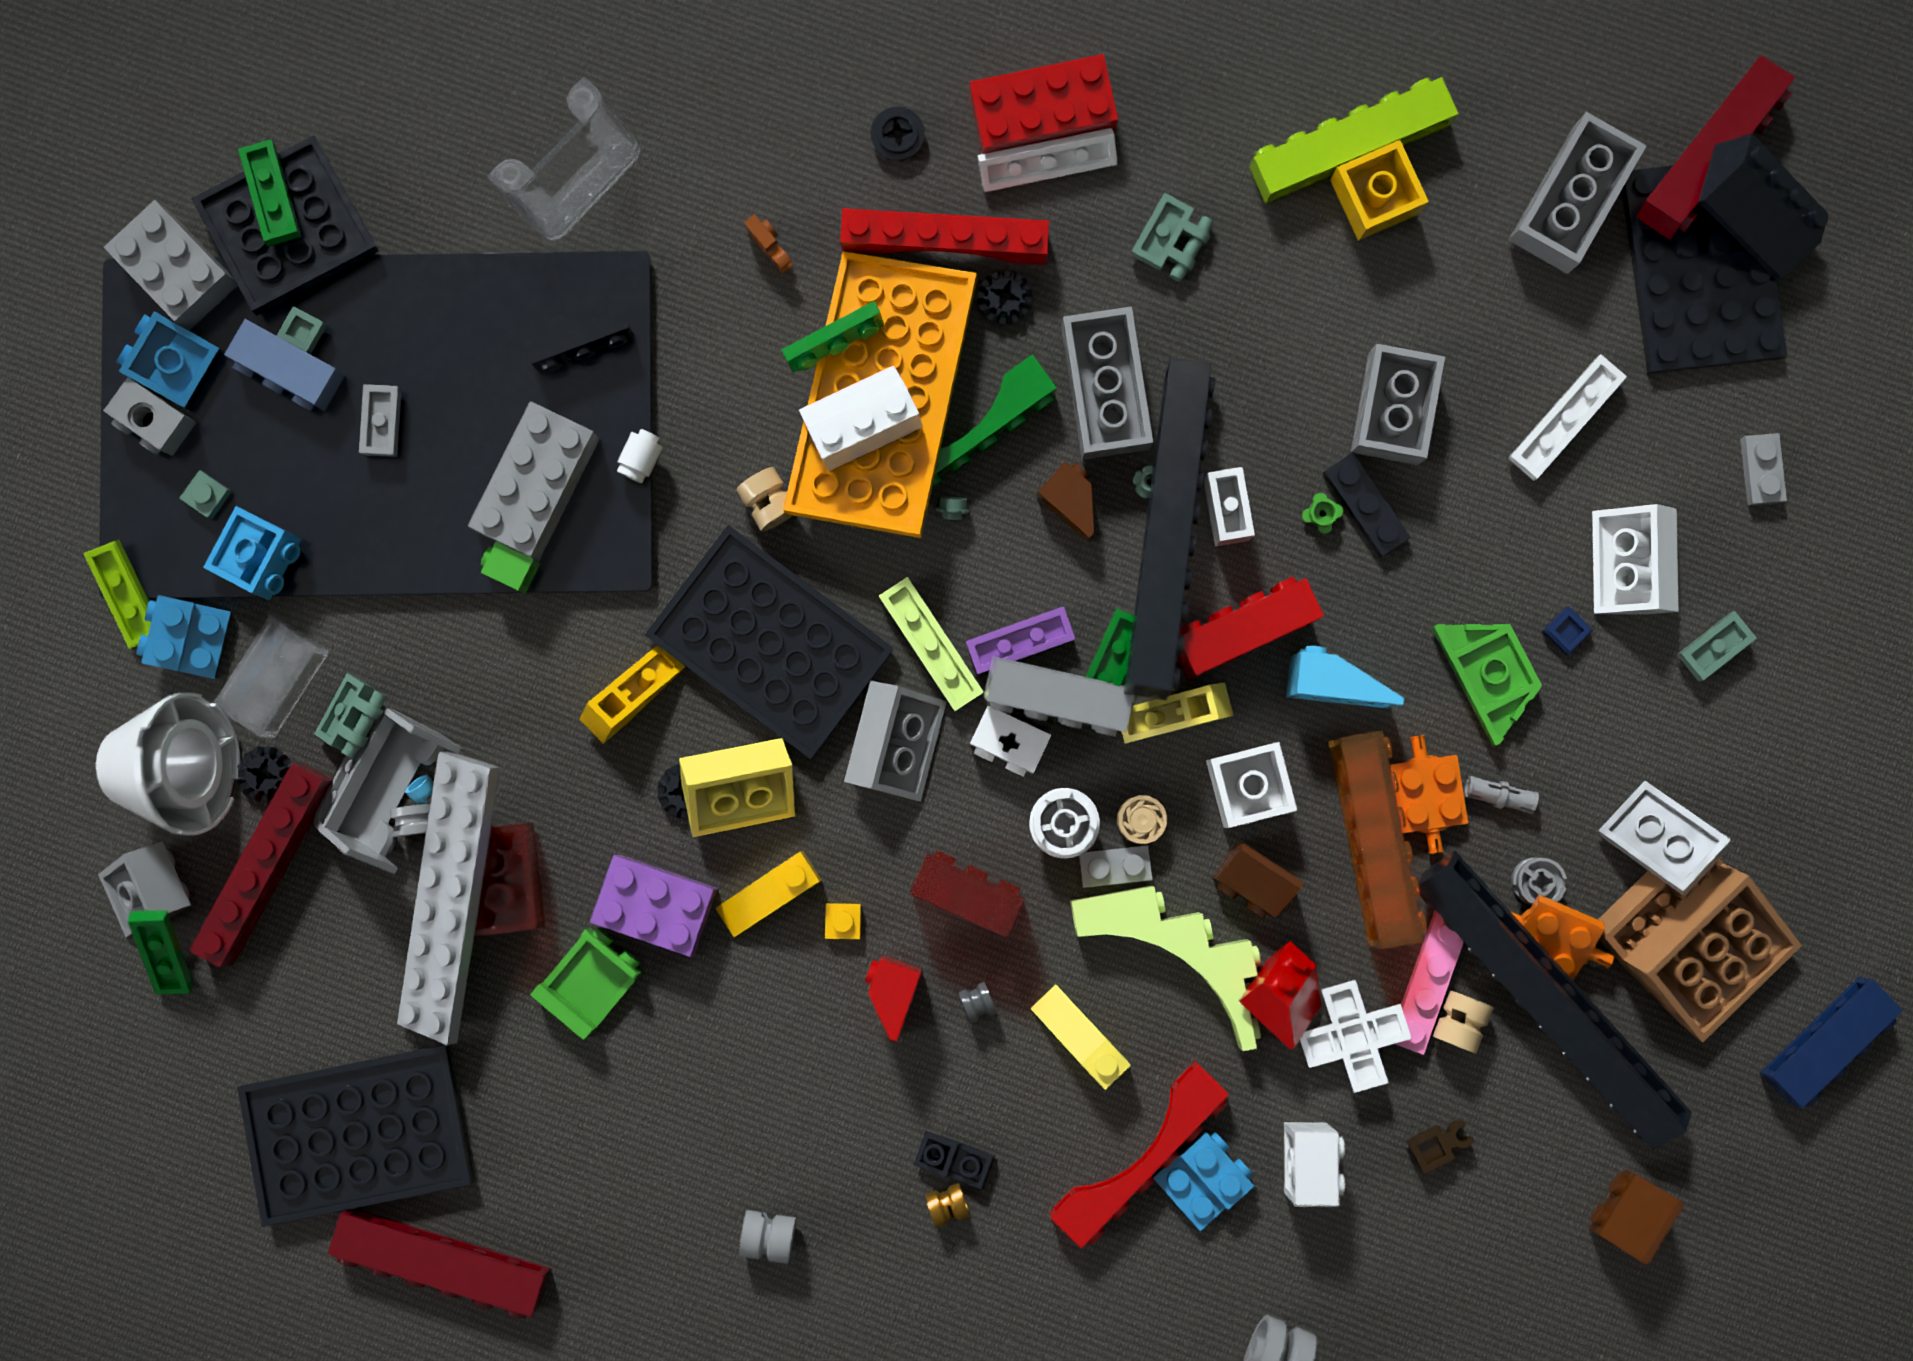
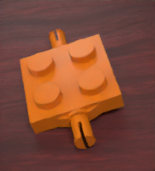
M1425 735L1410 737L1414 758H1410L1403 763L1386 765L1397 834L1409 832L1426 833L1428 853L1444 852L1440 831L1450 826L1469 824L1458 756L1436 757L1428 755Z
M1538 895L1531 908L1521 916L1511 912L1572 980H1574L1581 967L1589 960L1607 969L1612 964L1614 955L1596 948V943L1605 930L1604 922L1542 895Z

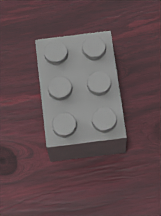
M156 200L150 203L104 246L108 253L176 323L189 331L238 286L229 272L169 210Z
M1376 344L1368 354L1351 453L1419 465L1427 459L1445 356Z

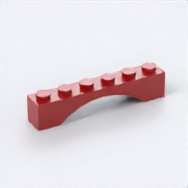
M842 208L840 244L842 253L844 251L864 255H881L914 251L951 252L983 256L1016 264L1046 265L1049 220Z
M1194 1061L1170 1086L1169 1105L1164 1122L1155 1140L1146 1152L1129 1168L1110 1179L1091 1185L1073 1187L1049 1212L1050 1218L1081 1249L1086 1243L1093 1245L1105 1232L1103 1226L1111 1217L1115 1220L1118 1219L1130 1205L1127 1201L1136 1191L1139 1194L1143 1193L1154 1181L1153 1173L1160 1166L1164 1169L1167 1168L1179 1154L1176 1149L1185 1140L1190 1143L1201 1133L1203 1127L1200 1124L1209 1115L1215 1117L1227 1105L1225 1098L1229 1094Z

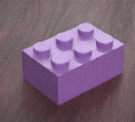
M613 855L590 923L691 957L695 955L718 888L623 855Z

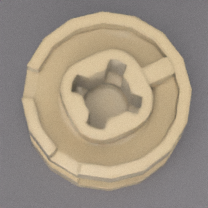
M1138 795L1127 799L1120 806L1117 813V826L1120 833L1127 840L1138 844H1148L1156 841L1163 834L1167 826V814L1163 805L1157 799Z

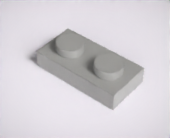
M363 384L359 453L361 455L397 457L402 390L399 386Z
M1779 433L1750 435L1740 438L1748 506L1776 504L1787 501Z
M1148 845L1084 852L1079 855L1083 888L1152 880Z

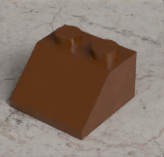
M1241 843L1233 845L1213 876V879L1220 883L1217 887L1218 890L1234 900L1237 895L1241 896L1249 902L1246 908L1263 919L1267 914L1277 917L1304 885V882L1246 844Z
M1625 1169L1622 1174H1618L1611 1182L1609 1187L1611 1193L1605 1203L1598 1205L1591 1216L1592 1224L1589 1229L1648 1266L1685 1204L1637 1174Z

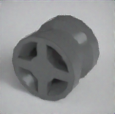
M985 981L978 983L977 987L971 991L966 989L959 991L961 1001L971 1024L978 1022L980 1017L986 1014L989 1016L998 1014Z

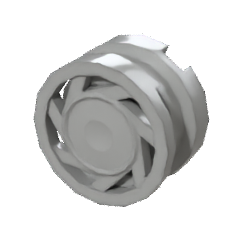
M430 804L390 809V816L395 819V826H400L398 831L392 832L393 837L426 834Z
M1531 857L1522 860L1515 867L1511 875V886L1514 894L1520 901L1528 905H1533L1538 895L1558 902L1566 891L1565 879L1567 878L1563 868L1557 862L1549 858Z

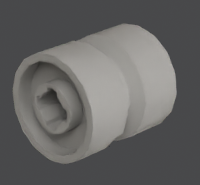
M747 1210L742 1228L739 1257L759 1259L764 1254L771 1262L788 1264L792 1250L796 1217L777 1214L773 1219H769L766 1212Z

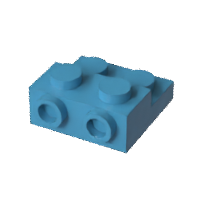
M155 311L151 317L144 314L134 331L140 335L133 347L127 344L117 360V363L122 365L119 372L185 408L219 348Z
M235 506L203 568L252 594L270 601L272 595L282 590L284 586V578L282 576L288 565L298 559L300 555L299 544L302 539Z
M158 595L156 602L149 601L145 621L151 622L148 636L141 634L136 655L143 656L141 662L143 664L215 679L231 612Z
M1204 1129L1192 1142L1187 1143L1178 1151V1156L1167 1168L1161 1167L1152 1175L1154 1180L1200 1231L1225 1208L1229 1210L1254 1187L1249 1180L1253 1173L1240 1159L1233 1162L1225 1153L1230 1147L1216 1132L1210 1136Z

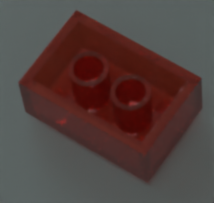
M534 823L491 827L474 937L545 927Z
M939 850L936 851L935 855L928 853L910 890V894L1007 938L1025 900L1022 896L1018 895L1020 888L1002 879L996 885L986 880L987 872L974 866L968 865L967 870L954 865L956 858Z

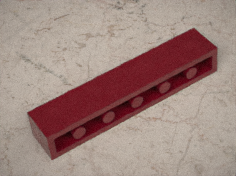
M1760 55L1646 199L1636 218L1669 240H1671L1678 229L1685 232L1698 215L1693 210L1698 204L1702 206L1698 201L1715 144L1751 133L1754 134V132L1761 135L1774 118L1769 114L1772 109L1775 108L1780 111L1793 94L1787 89L1796 77Z
M291 764L189 949L190 952L218 967L235 964L313 822L315 813L333 779L305 764Z
M355 1208L340 1213L327 1254L336 1257L337 1262L341 1265L357 1267L359 1264L371 1268L370 1272L380 1277H391V1275L405 1278L404 1282L410 1286L423 1288L425 1285L438 1288V1293L443 1296L458 1298L461 1295L472 1299V1303L482 1308L497 1306L506 1309L505 1313L507 1315L524 1319L526 1316L532 1317L538 1310L551 1269L540 1264Z

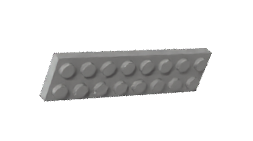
M450 751L438 752L397 1024L446 1045L454 1044L458 1041L500 767Z

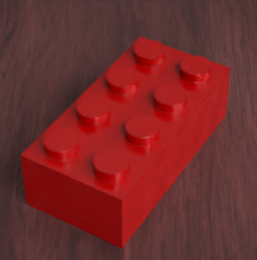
M1104 54L969 82V98L982 154L1112 128L1113 132H1116L1118 115Z
M1293 576L1276 584L1275 587L1270 589L1272 594L1264 596L1263 591H1260L1238 603L1240 608L1235 611L1232 610L1231 606H1228L1211 614L1207 618L1209 623L1201 626L1199 620L1180 628L1179 635H1184V646L1181 657H1177L1187 679L1190 680L1324 617L1307 578L1297 582Z

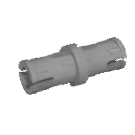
M1469 776L1464 787V797L1491 803L1495 808L1499 809L1507 807L1534 814L1538 805L1539 794L1537 792L1509 786V783L1504 781L1496 783Z

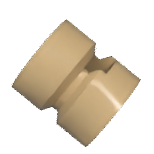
M769 467L754 474L736 489L745 506L753 507L754 510L751 516L762 532L780 525L793 516L785 514L783 511L787 492L782 490L784 482L774 467Z
M1450 990L1443 1008L1447 1015L1446 1017L1439 1018L1433 1037L1477 1054L1483 1038L1480 1028L1488 1025L1494 1007ZM1466 1016L1465 1024L1461 1023L1462 1019Z

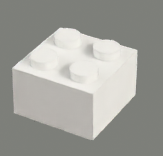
M1279 742L1206 761L1224 828H1231L1297 811Z
M1284 1122V1194L1295 1206H1339V1196L1344 1195V1176L1342 1173H1338V1159L1344 1158L1343 1138L1338 1137V1132L1327 1123Z

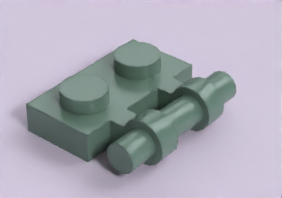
M1164 192L1130 255L1161 271L1166 260L1171 261L1175 266L1170 273V277L1175 281L1182 282L1186 273L1191 272L1196 264L1194 258L1201 246H1205L1211 235L1209 232L1214 221L1206 216H1202L1198 225L1193 224L1189 219L1194 208ZM1181 233L1189 237L1183 252L1174 248Z
M347 673L314 735L330 746L342 750L341 753L354 759L360 747H365L369 739L367 734L375 719L379 720L383 714L382 706L388 696L376 691L375 688L358 677Z

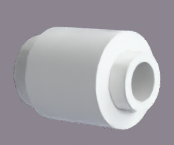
M640 429L638 434L631 432L617 461L620 464L617 472L629 479L642 483L645 476H650L663 448L657 444L659 437L643 429Z

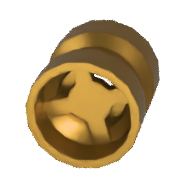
M960 1183L949 1186L947 1191L941 1193L938 1191L926 1193L928 1207L935 1228L947 1225L948 1221L952 1219L961 1221L970 1218Z

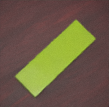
M118 539L85 552L83 555L128 648L131 649L138 646L141 634L148 636L151 622L145 621V615L149 600Z

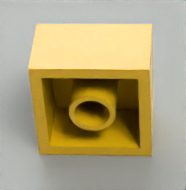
M1400 140L1337 167L1330 179L1358 241L1420 214L1429 202Z

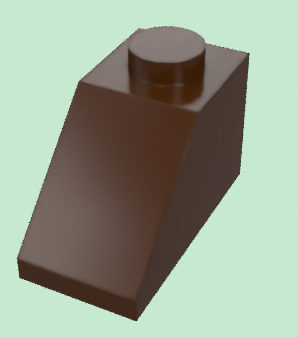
M1065 461L1037 493V498L1088 542L1094 534L1092 484L1088 481L1090 476L1078 464L1074 463L1071 466Z

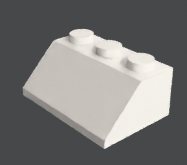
M894 366L799 410L828 472L923 428L918 410Z
M1653 504L1592 511L1594 614L1679 612L1677 509Z

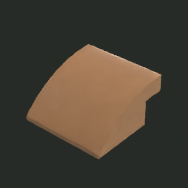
M1720 859L1685 897L1650 871H1647L1598 919L1604 922L1605 930L1599 938L1602 944L1669 1014L1702 1043L1802 946L1748 875L1722 863Z

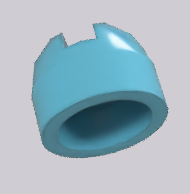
M427 774L414 780L406 788L405 792L416 804H428L426 798L429 795L432 797L434 782Z

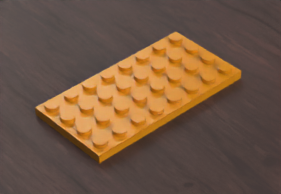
M843 251L826 326L872 301H875L881 312L884 326L880 327L879 331L869 338H859L853 341L843 352L836 355L829 354L818 360L807 406L894 366L918 410L923 428L828 472L805 422H803L783 508L785 514L921 538L977 284V273Z

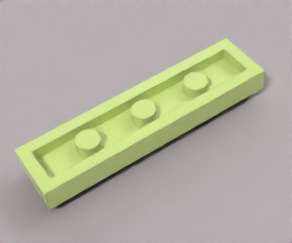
M908 577L879 595V598L954 712L984 693Z

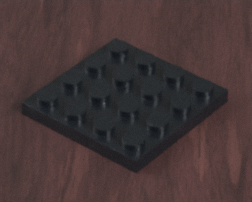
M314 135L278 153L301 237L269 247L264 243L244 171L191 198L246 302L256 316L379 252Z

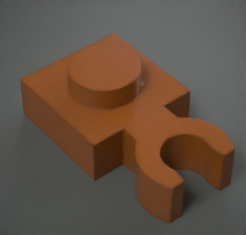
M754 214L744 222L747 233L782 274L793 267L790 257L776 242L775 238L779 236L766 219L761 222Z

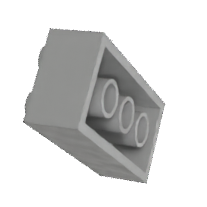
M1586 112L1572 128L1508 241L1566 274L1570 273L1580 264L1645 150L1646 145Z
M1132 306L1064 316L1061 330L1082 460L1150 450L1154 442Z
M530 401L468 527L539 562L600 438L592 430Z
M992 656L983 696L986 701L990 702L991 709L1012 713L1013 707L1024 709V714L1027 717L1047 721L1048 715L1058 717V722H1061L1060 724L1080 729L1082 723L1092 724L1091 729L1095 730V732L1110 736H1116L1117 730L1126 732L1134 700L1133 695L1124 694V685L1115 686L1111 682L1107 683L1097 679Z

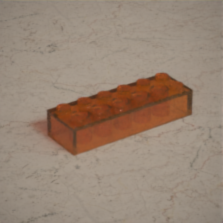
M1382 730L1329 740L1331 759L1368 946L1387 949L1424 942L1422 933L1427 931L1426 920L1423 912H1418L1415 898L1420 897V890L1416 877H1411L1409 863L1413 862V854L1410 843L1408 841L1404 842L1402 828L1406 827V819L1403 808L1401 806L1397 807L1395 793L1399 792V783L1396 773L1390 772L1388 758L1392 757L1390 740L1388 737L1383 736Z

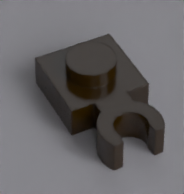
M1461 1119L1452 1121L1444 1133L1438 1125H1435L1405 1140L1423 1174H1427L1456 1159L1451 1150L1456 1146L1467 1148L1475 1142L1471 1136L1461 1140L1457 1139L1456 1132L1459 1128L1466 1125L1465 1121Z

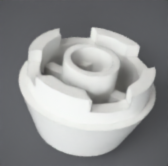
M1059 788L1047 792L1036 802L1030 815V831L1035 843L1045 853L1057 858H1072L1083 854L1093 845L1099 833L1100 819L1094 803L1085 794L1075 789Z

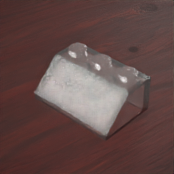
M270 614L214 703L231 719L258 736L274 739L330 651Z

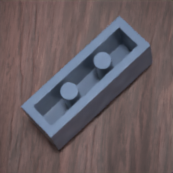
M244 319L224 354L235 361L232 368L250 378L254 373L265 378L262 384L279 394L284 389L294 394L292 401L309 411L312 410L313 406L325 411L345 377L336 368L247 319Z

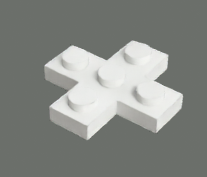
M1356 980L1322 989L1332 1023L1307 1030L1300 1038L1309 1068L1343 1058L1354 1093L1387 1084L1388 1080L1378 1048L1412 1039L1401 1004L1366 1013Z

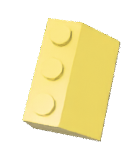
M782 738L679 758L682 789L693 837L795 817L792 763Z

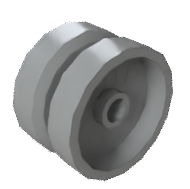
M1265 1315L1258 1323L1251 1337L1243 1361H1314L1317 1347L1316 1336L1314 1333L1300 1327H1295L1287 1333V1326L1284 1321L1270 1315Z

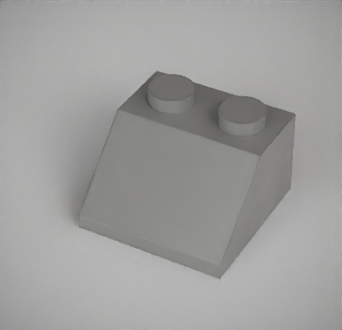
M163 841L123 854L98 874L125 937L132 935L127 922L131 911L167 910L169 916L172 917L191 905L188 889L180 881L175 870L174 857L170 851L166 850Z

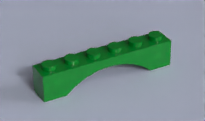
M1033 354L1004 374L1000 391L991 409L982 421L966 436L940 449L932 489L943 481L940 476L950 469L954 473L959 471L971 461L969 459L971 454L978 449L982 453L987 451L999 441L997 439L999 434L1006 429L1010 433L1015 431L1027 421L1025 419L1027 414L1034 409L1039 413L1055 401L1052 397L1056 394L1057 387Z

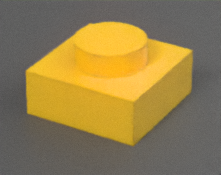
M826 903L825 939H860L861 904Z

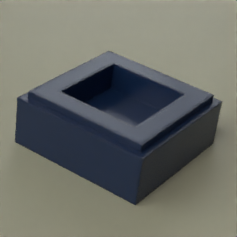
M1569 606L1565 607L1542 630L1565 655H1570L1593 631Z

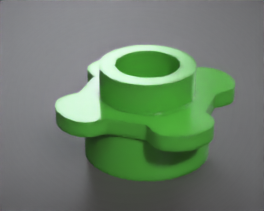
M1318 493L1314 495L1313 503L1309 509H1305L1302 512V519L1305 523H1312L1318 527V531L1321 534H1327L1331 532L1333 522L1343 515V508L1341 505L1335 504L1334 501L1328 499L1324 493ZM1321 510L1325 511L1326 513L1324 517L1320 516L1319 514Z

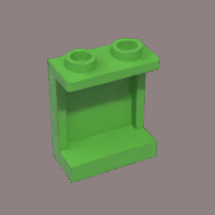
M598 927L595 931L592 928L585 929L581 934V938L546 980L540 983L530 994L583 1040L589 1038L643 973L638 968L640 961L626 950L620 953L611 945L614 941L612 937Z

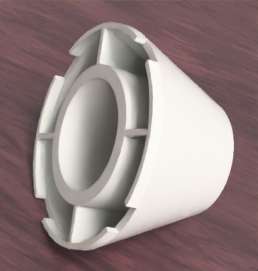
M178 693L161 700L106 736L97 754V778L104 794L116 804L171 833L198 835L214 828L225 817L232 806L234 798L230 797L234 779L238 778L237 765L241 763L239 745L230 720L216 703L210 704L202 698V695L197 693Z

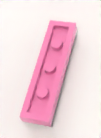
M1436 910L1433 913L1401 1003L1412 1039L1395 1043L1423 1055L1464 943L1455 931L1450 930L1445 925L1442 916Z

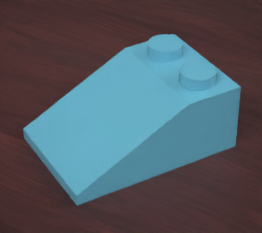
M1306 646V649H1300V652L1290 656L1286 698L1385 709L1403 705L1404 698L1338 655L1327 654V648Z

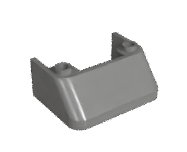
M383 705L382 709L384 712L380 719H375L367 734L369 739L365 747H360L354 759L345 756L315 813L314 826L344 854L395 874L398 867L385 857L393 850L396 843V837H393L392 834L394 829L388 824L391 820L390 809L397 808L420 763L426 766L431 765L437 761L438 752L445 751L446 748L458 754L461 747L431 728Z

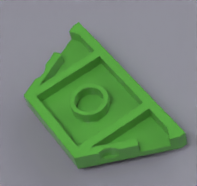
M1438 624L1431 627L1491 745L1496 746L1500 744L1512 724L1525 711V706L1542 687L1511 624Z

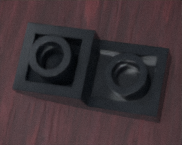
M925 1131L914 1165L942 1177H951L982 1190L985 1187L996 1155L957 1140Z

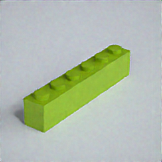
M1440 77L1433 81L1425 78L1410 87L1411 90L1399 95L1398 91L1392 92L1379 100L1380 103L1370 108L1366 104L1361 105L1348 113L1349 117L1339 121L1336 118L1328 119L1318 125V130L1309 134L1301 131L1287 138V143L1275 148L1274 144H1270L1259 149L1255 153L1256 156H1254L1249 168L1265 204L1333 175L1337 167L1398 140L1401 141L1402 145H1405L1450 126L1459 113L1443 78Z

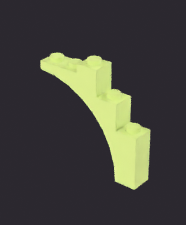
M1154 886L1070 900L1075 932L1078 937L1104 934L1133 937L1158 945L1184 960L1204 978L1218 996L1231 1021L1238 1048L1242 1051L1257 1049L1255 1039L1261 1038L1257 1018H1251L1250 1012L1239 1002L1250 983H1244V978L1257 976L1256 967L1261 966L1258 947L1252 946L1250 940L1244 939L1209 946L1208 940L1213 939L1210 920L1204 919L1203 914L1199 912L1161 919L1160 913L1165 912L1162 892L1156 893Z

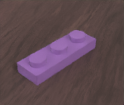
M1062 606L965 642L976 673L980 674L990 670L992 656L1016 661L1075 640L1065 608Z

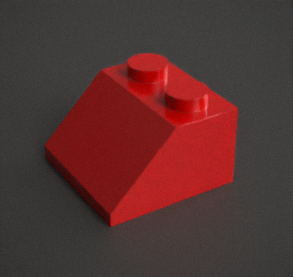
M1291 941L1265 961L1257 976L1254 977L1239 1000L1251 1014L1290 1050L1295 1048L1321 1006L1316 964Z
M882 955L879 962L875 960L871 962L865 983L871 984L868 994L889 1039L897 1041L922 968Z

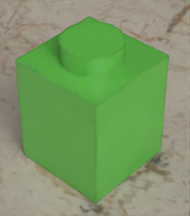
M496 541L493 548L488 547L482 557L481 565L483 568L481 573L526 594L540 563Z

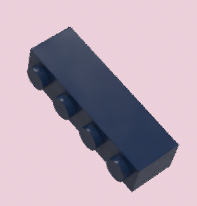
M1858 977L1784 1048L1760 1074L1789 1104L1800 1108L1810 1106L1821 1097V1090L1829 1082H1834L1845 1074L1846 1066L1854 1058L1861 1057L1869 1051L1872 1046L1870 1042L1877 1035L1889 1031L1896 1024L1897 1020L1895 1018L1903 1010L1873 979Z

